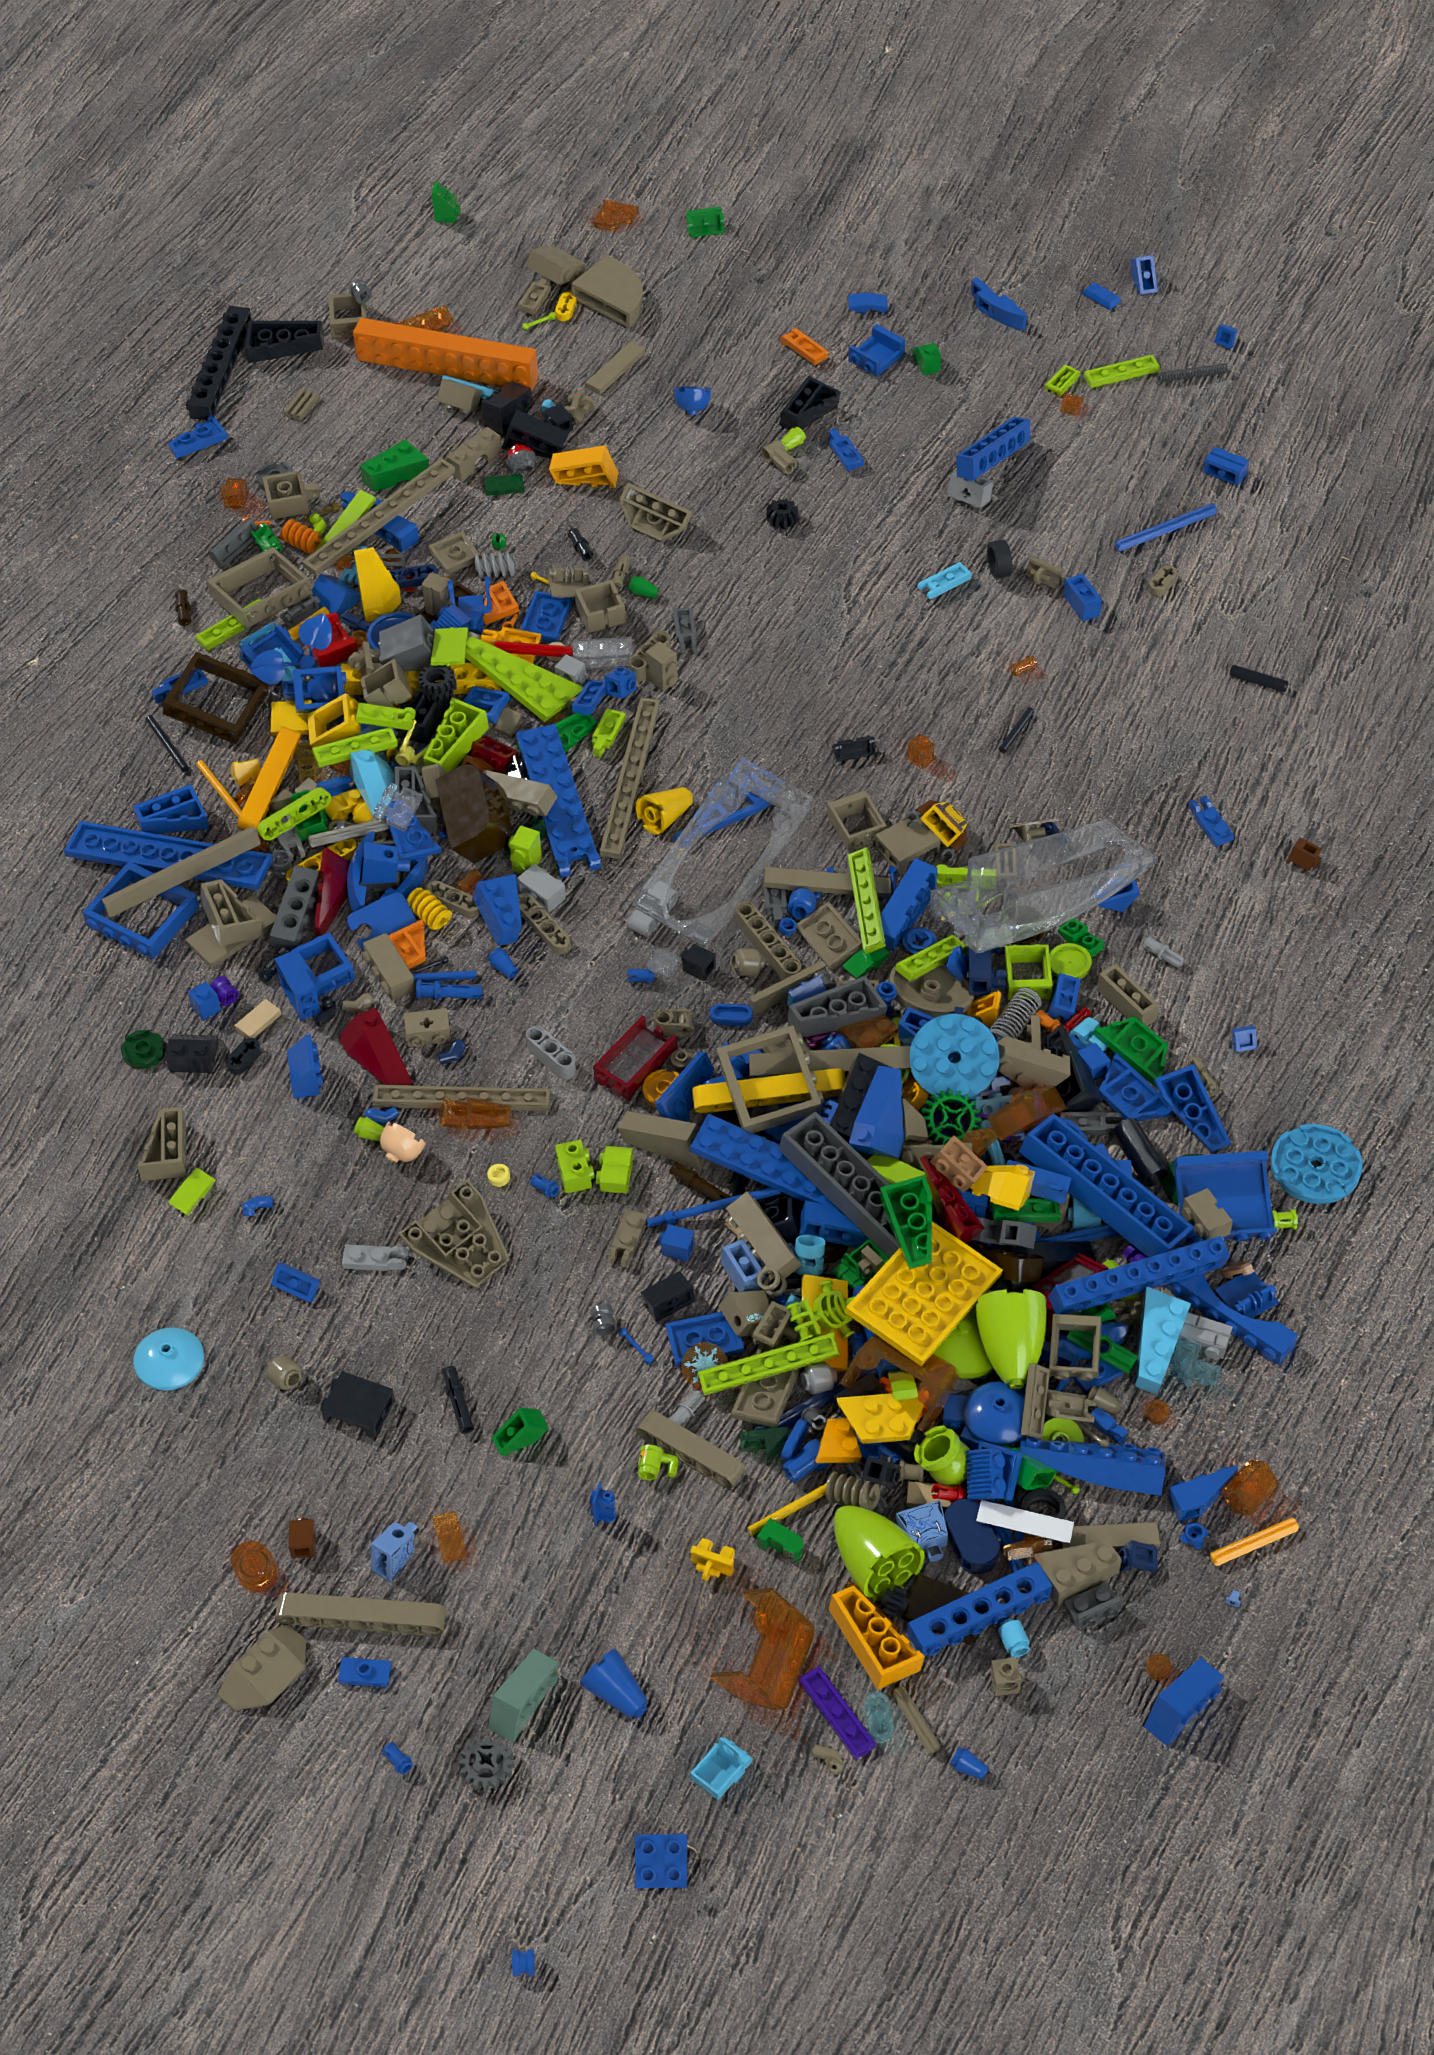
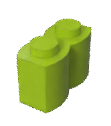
M606 1146L605 1152L600 1153L599 1165L602 1168L601 1171H597L596 1184H600L601 1192L628 1193L634 1158L633 1148Z

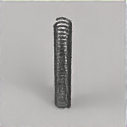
M1228 363L1204 367L1198 366V368L1178 369V371L1158 372L1157 383H1159L1158 375L1162 383V380L1163 382L1165 380L1168 382V380H1185V377L1190 379L1191 377H1205L1208 374L1209 376L1211 374H1228Z

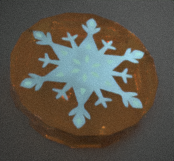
M708 1342L697 1343L690 1347L683 1355L681 1362L682 1374L689 1384L695 1388L702 1389L698 1372L726 1364L728 1360L723 1350L717 1345Z

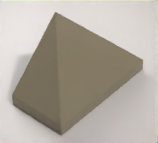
M772 1301L752 1337L772 1347L780 1344L791 1318L790 1311L786 1310V1307Z

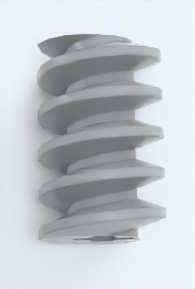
M506 552L505 558H503L502 554L498 553L497 558H495L494 554L491 553L489 559H487L486 554L483 553L482 558L479 559L476 553V573H478L480 578H483L485 572L490 578L492 572L495 577H498L500 572L503 577H506L509 571L511 577H514L515 555L513 554L511 558L509 552Z

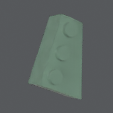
M533 1649L493 1695L488 1729L514 1743L550 1687H554L558 1681L559 1674L557 1670L559 1662Z

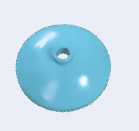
M181 1328L160 1329L149 1334L140 1342L134 1354V1368L139 1379L153 1389H178L194 1380L201 1371L204 1363L203 1347L199 1339L187 1330Z

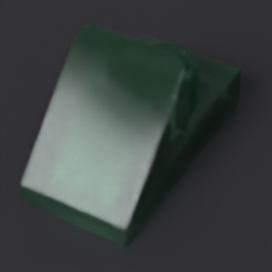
M787 1427L740 1432L741 1452L753 1453L765 1449L766 1463L769 1465L783 1449L788 1439Z

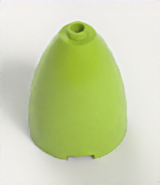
M1006 1289L984 1294L978 1298V1303L975 1304L977 1325L984 1350L996 1373L1006 1385H1009L1011 1389L1023 1388L1024 1384H1027L1029 1364H1038L1046 1332V1298L1040 1292L1027 1289L1023 1290V1294L1019 1292L1007 1293Z
M848 1505L842 1506L836 1511L834 1532L841 1558L851 1578L865 1597L872 1598L874 1601H881L887 1587L894 1590L895 1585L904 1589L902 1584L912 1574L918 1575L924 1563V1551L902 1528L886 1517L862 1507Z

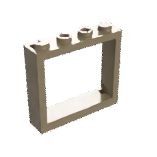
M273 547L207 580L210 596L245 628L313 595L310 579ZM274 569H277L293 583V585L246 609H243L226 594Z
M793 1025L717 1048V1058L744 1131L755 1133L810 1116L814 1112H822L821 1103H824L821 1090H816L814 1084H817V1079L814 1071H809L808 1064H810L808 1053L807 1051H802L801 1045H803L801 1034L795 1031ZM790 1040L811 1100L750 1119L729 1058Z

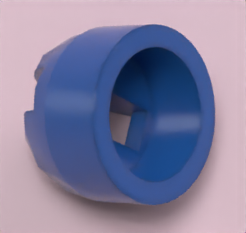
M783 918L779 924L781 935L787 937L793 935L797 924L791 918Z

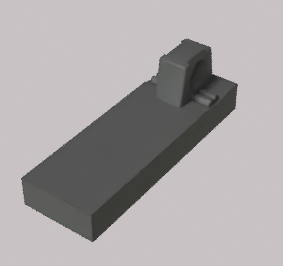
M252 518L244 520L209 551L208 555L218 568H223L254 541L255 538L250 531L257 532L258 528Z

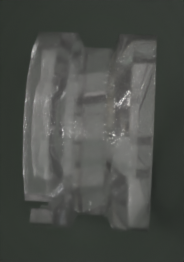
M658 947L654 948L651 953L652 958L647 963L648 969L662 977H674L677 971L676 967H678L681 961L680 957L666 948L658 950Z

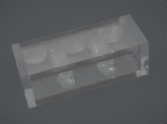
M632 637L572 640L573 658L585 663L586 671L615 669L617 667L629 668V660L633 656Z

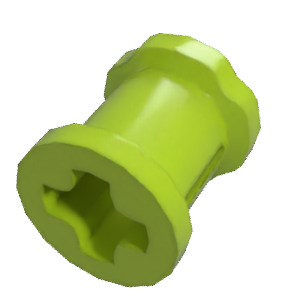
M1291 1209L1290 1212L1277 1213L1276 1210L1272 1211L1274 1228L1277 1227V1230L1278 1228L1297 1229L1298 1218L1295 1209Z

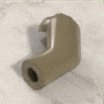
M367 992L362 994L356 1001L344 1000L343 1011L362 1013L373 1004L374 996Z
M815 1744L812 1756L823 1759L830 1773L840 1774L844 1768V1763L839 1752L835 1749Z

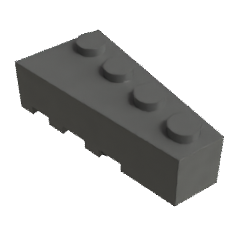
M863 976L789 1005L788 1024L790 1026L793 1025L795 1031L800 1032L801 1037L885 1023L887 1005L867 977Z

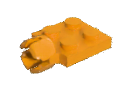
M504 626L501 631L484 629L480 637L481 641L494 646L495 641L540 644L541 634ZM512 654L534 664L536 655Z

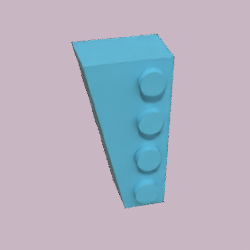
M1146 1287L1142 1297L1140 1336L1138 1341L1139 1358L1136 1364L1135 1387L1157 1395L1191 1303L1150 1287Z

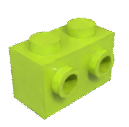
M520 826L516 834L511 836L508 847L511 852L512 870L523 874L533 864L538 866L542 859L540 832Z
M576 1140L555 1145L556 1159L565 1194L592 1188L591 1179L595 1178L592 1165L588 1166L587 1161L590 1160L587 1147L583 1148L582 1141Z

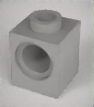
M565 655L555 666V674L580 685L587 678L586 664Z

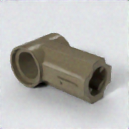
M776 440L761 448L763 459L767 463L773 462L783 473L789 475L797 467V461L786 452L785 446L780 440Z

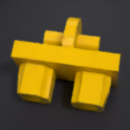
M702 1538L697 1546H692L690 1554H692L691 1563L696 1564L697 1571L703 1572L702 1580L708 1581L711 1575L719 1578L720 1573L732 1577L735 1549L723 1546L720 1554L712 1552L714 1543L705 1538Z

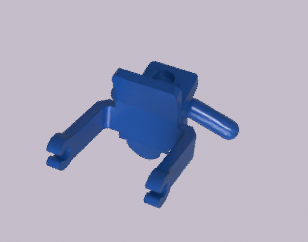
M489 576L484 577L487 598L486 606L483 603V595L458 598L459 609L471 619L466 625L468 631L478 635H482L483 630L486 629L482 628L484 626L482 614L490 613L492 610ZM447 580L452 605L455 604L453 581Z

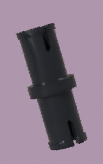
M577 528L570 529L567 535L572 541L575 551L579 552L584 561L591 560L594 553L589 548L587 539L582 537Z

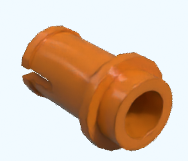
M1039 1010L1035 1014L1040 1016V1026L1046 1030L1047 1034H1050L1060 1026L1059 1020L1052 1019L1043 1010Z

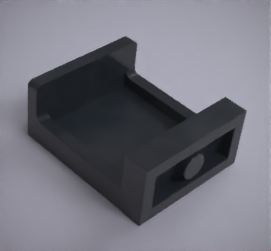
M341 1371L338 1379L335 1378L331 1384L330 1394L327 1398L323 1399L320 1411H322L324 1421L329 1422L331 1417L365 1429L366 1436L375 1439L395 1402L394 1392L392 1388Z

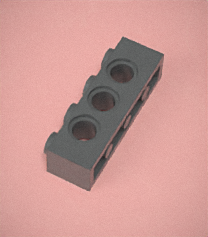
M294 866L270 933L272 947H284L291 951L302 944L304 939L303 930L304 927L309 925V913L311 909L314 910L315 896L319 892V883H322L319 871Z

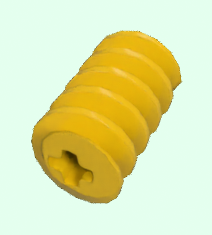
M418 887L408 896L407 903L410 909L430 929L439 930L451 920L452 912L447 910V907L442 905V902L437 900L434 895H431L429 890H423V888Z

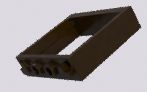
M195 652L163 701V715L237 744L269 694V684L243 669L235 668L208 655ZM197 669L255 691L235 724L177 701Z

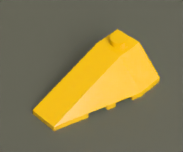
M1025 1165L988 1166L970 1188L974 1195L981 1196L983 1194L990 1196V1202L1019 1211L1030 1197L1035 1171L1029 1170V1167Z

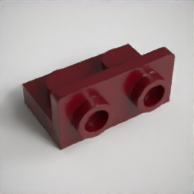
M488 736L472 742L470 756L482 758L494 768L493 772L505 774L506 765L514 761L513 756H516L518 759L519 751Z

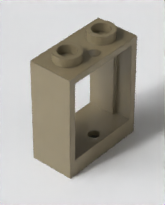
M350 293L328 295L332 338L354 337L353 331L359 319H367L366 302L358 303ZM361 309L362 317L335 319V311Z
M866 791L828 803L827 817L848 852L875 843V835L886 829L884 820ZM864 811L873 827L850 835L841 819Z
M1053 1314L1049 1367L1052 1376L1062 1380L1069 1379V1377H1078L1079 1380L1091 1381L1093 1378L1099 1377L1101 1317ZM1060 1330L1094 1332L1092 1368L1057 1366Z

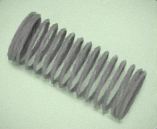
M1020 988L990 1028L991 1033L993 1032L997 1038H999L997 1036L999 1034L1003 1038L1008 1036L1018 1039L1030 1022L1031 1016L1035 1015L1042 1006L1039 995L1029 988ZM1022 993V994L1029 995L1030 997H1032V998L1037 1002L1038 1006H1036L1035 1003H1034L1031 999H1029L1028 997H1025V996H1022V995H1019V994ZM1021 997L1029 1000L1034 1006H1031L1028 1002L1022 1000ZM1019 1005H1021V1006H1023L1024 1008H1026L1029 1012H1027L1026 1010H1024L1023 1008H1021ZM1009 1018H1011V1019H1013L1015 1022H1017L1018 1025L1015 1024L1014 1022H1012Z

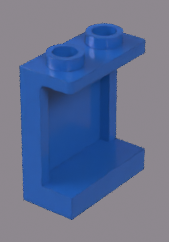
M876 324L872 327V336L858 348L852 345L849 347L848 361L877 377L905 354V339Z
M278 624L272 633L251 647L248 644L242 647L239 657L250 669L254 659L267 650L281 648L291 662L297 663L300 662L304 653L301 645L293 641L288 630Z

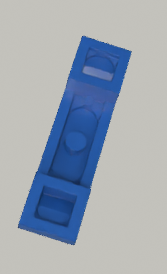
M370 831L364 837L355 851L348 868L347 893L353 912L363 908L367 887L359 885L364 842L373 843L375 833L373 831Z
M428 856L412 860L413 869L398 889L388 888L380 899L399 892L403 894L407 901L410 893L420 887L425 879L428 869Z

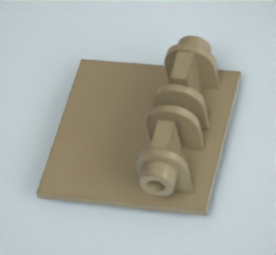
M561 567L549 569L547 577L551 596L556 598L575 597L576 589L589 586L587 581L589 571L585 570V568H575L573 575V567H570V574L568 575L567 567H565L563 575V568Z

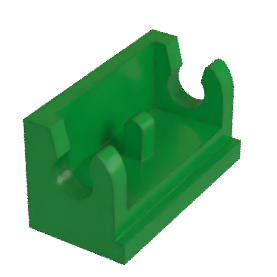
M721 206L686 211V225L690 238L725 233L724 216Z

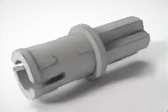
M1151 936L1145 940L1143 948L1155 954L1159 960L1164 959L1177 968L1183 964L1184 958L1170 950L1169 945H1163Z
M698 1390L694 1391L684 1403L678 1405V1410L671 1416L670 1420L683 1426L689 1418L694 1417L695 1410L705 1400V1396Z

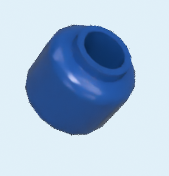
M808 889L794 890L789 899L788 912L794 918L803 920L815 911L816 896Z
M830 1033L821 1041L823 1044L821 1050L853 1049L852 1044L841 1033L835 1035Z

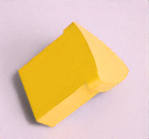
M258 758L239 763L238 761L233 762L230 769L231 776L239 787L244 786V783L256 781L261 771Z

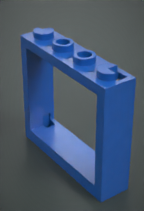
M129 861L82 913L86 926L90 927L91 930H96L108 939L120 942L124 947L136 950L140 955L144 954L154 959L199 909L197 895L178 885L158 894L179 906L150 939L101 916L105 910L102 902L103 898L124 889L130 882L136 883L154 874Z

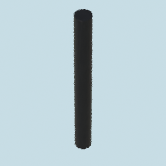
M148 715L145 718L146 722L180 770L187 772L189 767L154 717Z

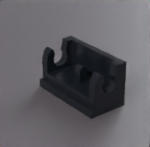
M680 1271L640 1292L641 1297L646 1302L644 1306L655 1322L695 1302L693 1286Z

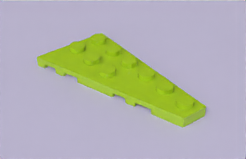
M473 636L467 638L465 658L544 722L564 709L568 702L578 697L584 688Z

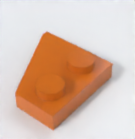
M504 581L490 586L492 610L490 613L483 615L485 625L520 612L517 602ZM487 598L484 601V606L487 605Z
M422 919L388 935L408 969L426 961L424 922Z

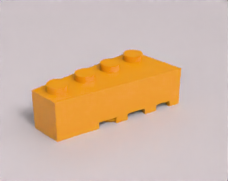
M853 1585L833 1594L828 1610L876 1689L879 1690L919 1672L925 1656L919 1650L916 1651L909 1644L910 1641L904 1635H900L892 1627V1623L886 1617L883 1618L875 1610L876 1607Z

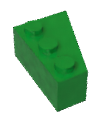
M405 439L361 464L362 482L373 492L396 486L397 482L404 480L409 482L429 467V459Z

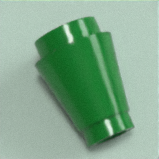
M634 576L628 589L632 591V594L653 599L656 598L659 592V588L641 576Z

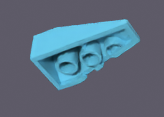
M371 750L351 752L349 773L374 819L386 818L383 805L395 802V775L391 767Z

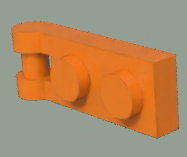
M793 328L789 331V334H784L780 337L783 346H789L814 366L828 358V351L797 328Z

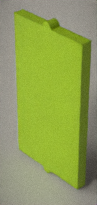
M468 627L435 629L431 666L465 664Z

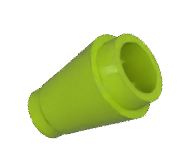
M795 427L789 430L781 442L784 444L786 451H789L803 444L806 436L799 427Z
M360 1117L355 1126L354 1133L359 1138L380 1141L384 1127L368 1117Z

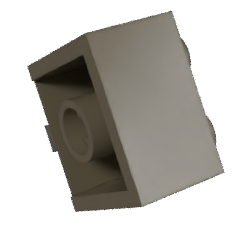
M297 471L262 477L271 520L309 513L307 501L320 497L318 483L303 484L301 473Z

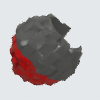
M515 444L508 452L506 463L513 474H519L518 469L522 470L526 467L530 473L536 464V455L530 447Z

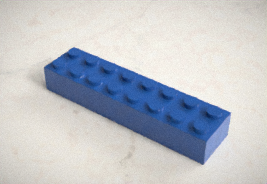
M1054 1113L1027 1134L1019 1152L1040 1169L1071 1177L1072 1180L1068 1192L1147 1257L1181 1248L1186 1243L1194 1226Z

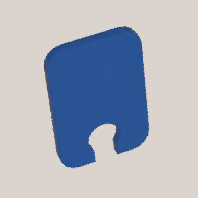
M399 892L392 893L351 913L347 918V924L351 931L357 929L360 924H367L371 928L369 937L356 940L362 951H364V942L385 933L390 935L417 922L405 897Z

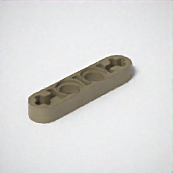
M528 893L519 894L520 915L553 952L556 954L567 953L570 950V938L532 895ZM534 914H540L542 915V918L534 920L531 918V916ZM547 927L554 929L551 933H545L543 930Z

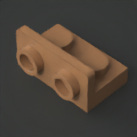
M955 1136L930 1161L939 1172L962 1192L969 1189L988 1167Z

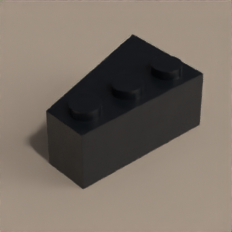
M808 375L783 408L779 426L787 430L799 427L801 430L838 407L841 391Z
M420 689L413 695V699L407 705L403 704L400 709L411 707L416 712L413 719L416 720V724L409 740L429 743L450 705V693V697L446 698L443 696V700L437 698L435 701L432 697L430 700L426 696L424 697ZM392 728L395 737L405 739L408 730Z

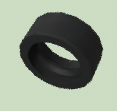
M997 540L989 542L987 545V559L992 576L994 578L1010 576L1012 573V557L1007 541Z
M1044 1488L1034 1489L1027 1493L1021 1501L1020 1509L1028 1511L1029 1507L1035 1503L1043 1502L1050 1504L1057 1511L1056 1518L1065 1520V1502L1059 1494L1052 1490Z

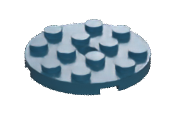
M946 1014L930 1020L917 1032L910 1048V1068L913 1077L930 1096L935 1094L939 1097L941 1090L947 1096L948 1090L952 1089L953 1096H956L957 1091L960 1090L962 1091L960 1098L963 1099L968 1094L970 1096L968 1100H971L992 1084L999 1067V1049L993 1034L983 1023L967 1015ZM956 1052L960 1055L961 1060L958 1063H951L948 1060V1056Z
M1320 1124L1300 1125L1295 1130L1283 1133L1273 1147L1270 1162L1274 1179L1285 1192L1296 1199L1314 1204L1332 1203L1348 1196L1359 1183L1363 1165L1359 1150H1356L1347 1135L1335 1128ZM1319 1161L1322 1166L1314 1168L1311 1162Z

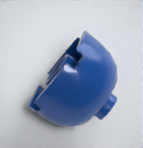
M699 386L680 387V390L674 387L675 402L680 409L687 411V414L696 415L698 411L704 410L708 406L711 399V387H706V391L705 388Z

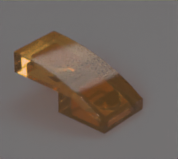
M456 1511L432 1517L443 1563L467 1558Z

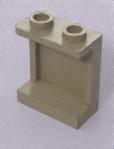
M918 817L917 822L911 828L908 825L912 821L906 819L875 835V849L891 866L896 867L899 875L906 871V863L930 850H933L935 854L940 852L941 839L934 834L920 817Z

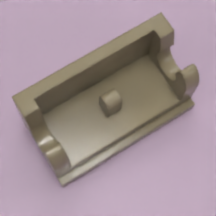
M1048 1389L1045 1414L1058 1418L1094 1423L1095 1416L1088 1413V1407L1096 1406L1093 1400L1087 1399L1085 1395Z

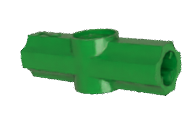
M1070 1331L1067 1340L1093 1355L1094 1332ZM1101 1335V1344H1106L1109 1349L1104 1353L1100 1352L1099 1361H1104L1129 1375L1139 1357L1112 1342L1108 1336Z

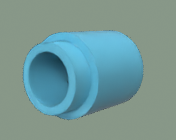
M1013 1618L1004 1620L998 1628V1633L1007 1653H1010L1011 1657L1016 1658L1025 1655L1030 1650L1028 1646L1030 1642L1020 1620H1014Z

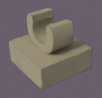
M868 1245L861 1250L862 1260L858 1264L861 1268L862 1276H868L871 1271L876 1274L884 1266L883 1260Z

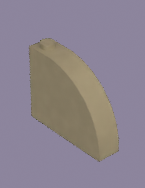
M606 255L572 282L571 295L584 305L628 328L639 318L642 311V283L630 267L613 257Z

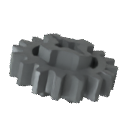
M486 1736L483 1742L477 1737V1744L473 1745L469 1742L467 1743L469 1751H461L463 1758L459 1760V1766L462 1768L460 1769L461 1777H466L465 1783L467 1785L473 1782V1787L476 1791L480 1786H483L484 1792H487L490 1786L496 1791L498 1783L505 1786V1777H512L511 1769L515 1768L514 1760H511L514 1758L513 1752L508 1751L507 1743L500 1745V1738L498 1737L494 1742L490 1741L489 1736ZM503 1758V1767L502 1769H500L499 1764L501 1763V1759ZM474 1759L475 1763L472 1765V1769H470L471 1760Z

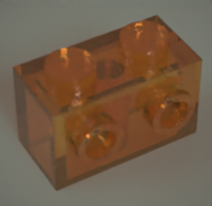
M1249 1459L1220 1492L1235 1514L1251 1516V1514L1258 1510L1260 1504L1272 1495L1279 1482L1266 1461Z

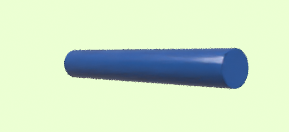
M476 970L412 975L414 982H417V980H421V982L476 979Z

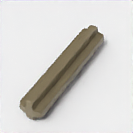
M900 1686L893 1691V1697L925 1750L929 1754L940 1749L939 1742L905 1687Z

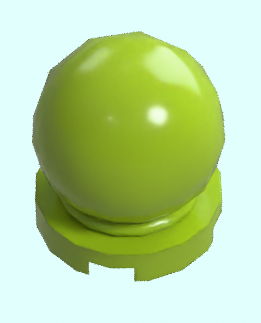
M943 1425L928 1430L924 1434L926 1438L921 1442L920 1446L918 1444L915 1446V1460L924 1470L929 1472L936 1482L946 1486L960 1485L967 1480L966 1451H970V1448L960 1441L959 1436L952 1429H947Z

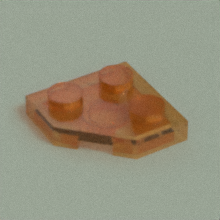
M605 200L593 221L594 228L611 231L617 229V226L620 224H632L639 213V206Z

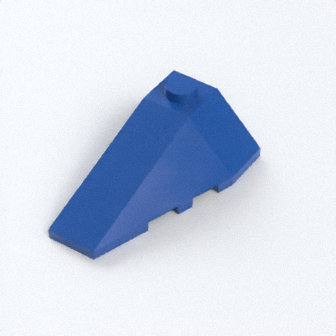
M1194 1064L1154 1079L1163 1101L1211 1153L1231 1145L1230 1139Z

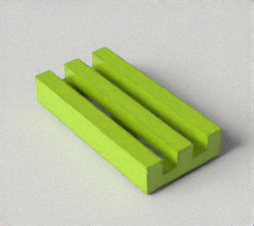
M1064 365L1045 384L1044 390L1048 391L1050 389L1052 394L1057 393V396L1061 397L1080 377V371Z

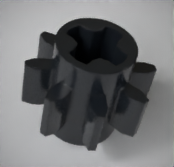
M895 1585L894 1590L887 1587L880 1602V1605L885 1607L883 1613L895 1617L896 1612L903 1615L910 1600L909 1597L905 1596V1589Z

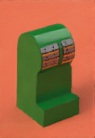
M769 1518L757 1535V1547L765 1551L769 1546L782 1553L783 1557L790 1562L800 1560L803 1555L802 1538Z

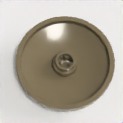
M948 963L912 981H909L897 972L895 965L891 970L888 982L895 985L897 989L895 1001L906 1009L910 1007L935 1018L946 1014H954L955 1007H963L964 1014L970 1009L974 995H969L968 977L966 976V979L958 982L954 975L949 973L947 969Z

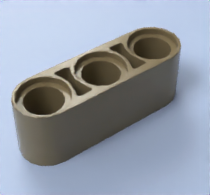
M665 631L654 633L630 658L629 670L635 671L636 682H642L647 679L646 668L649 665L646 663L645 652L659 641L671 649L669 633Z

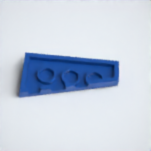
M706 1051L698 1052L654 1103L661 1117L685 1122L689 1121V1113L692 1107H694L692 1089L710 1080L715 1070Z

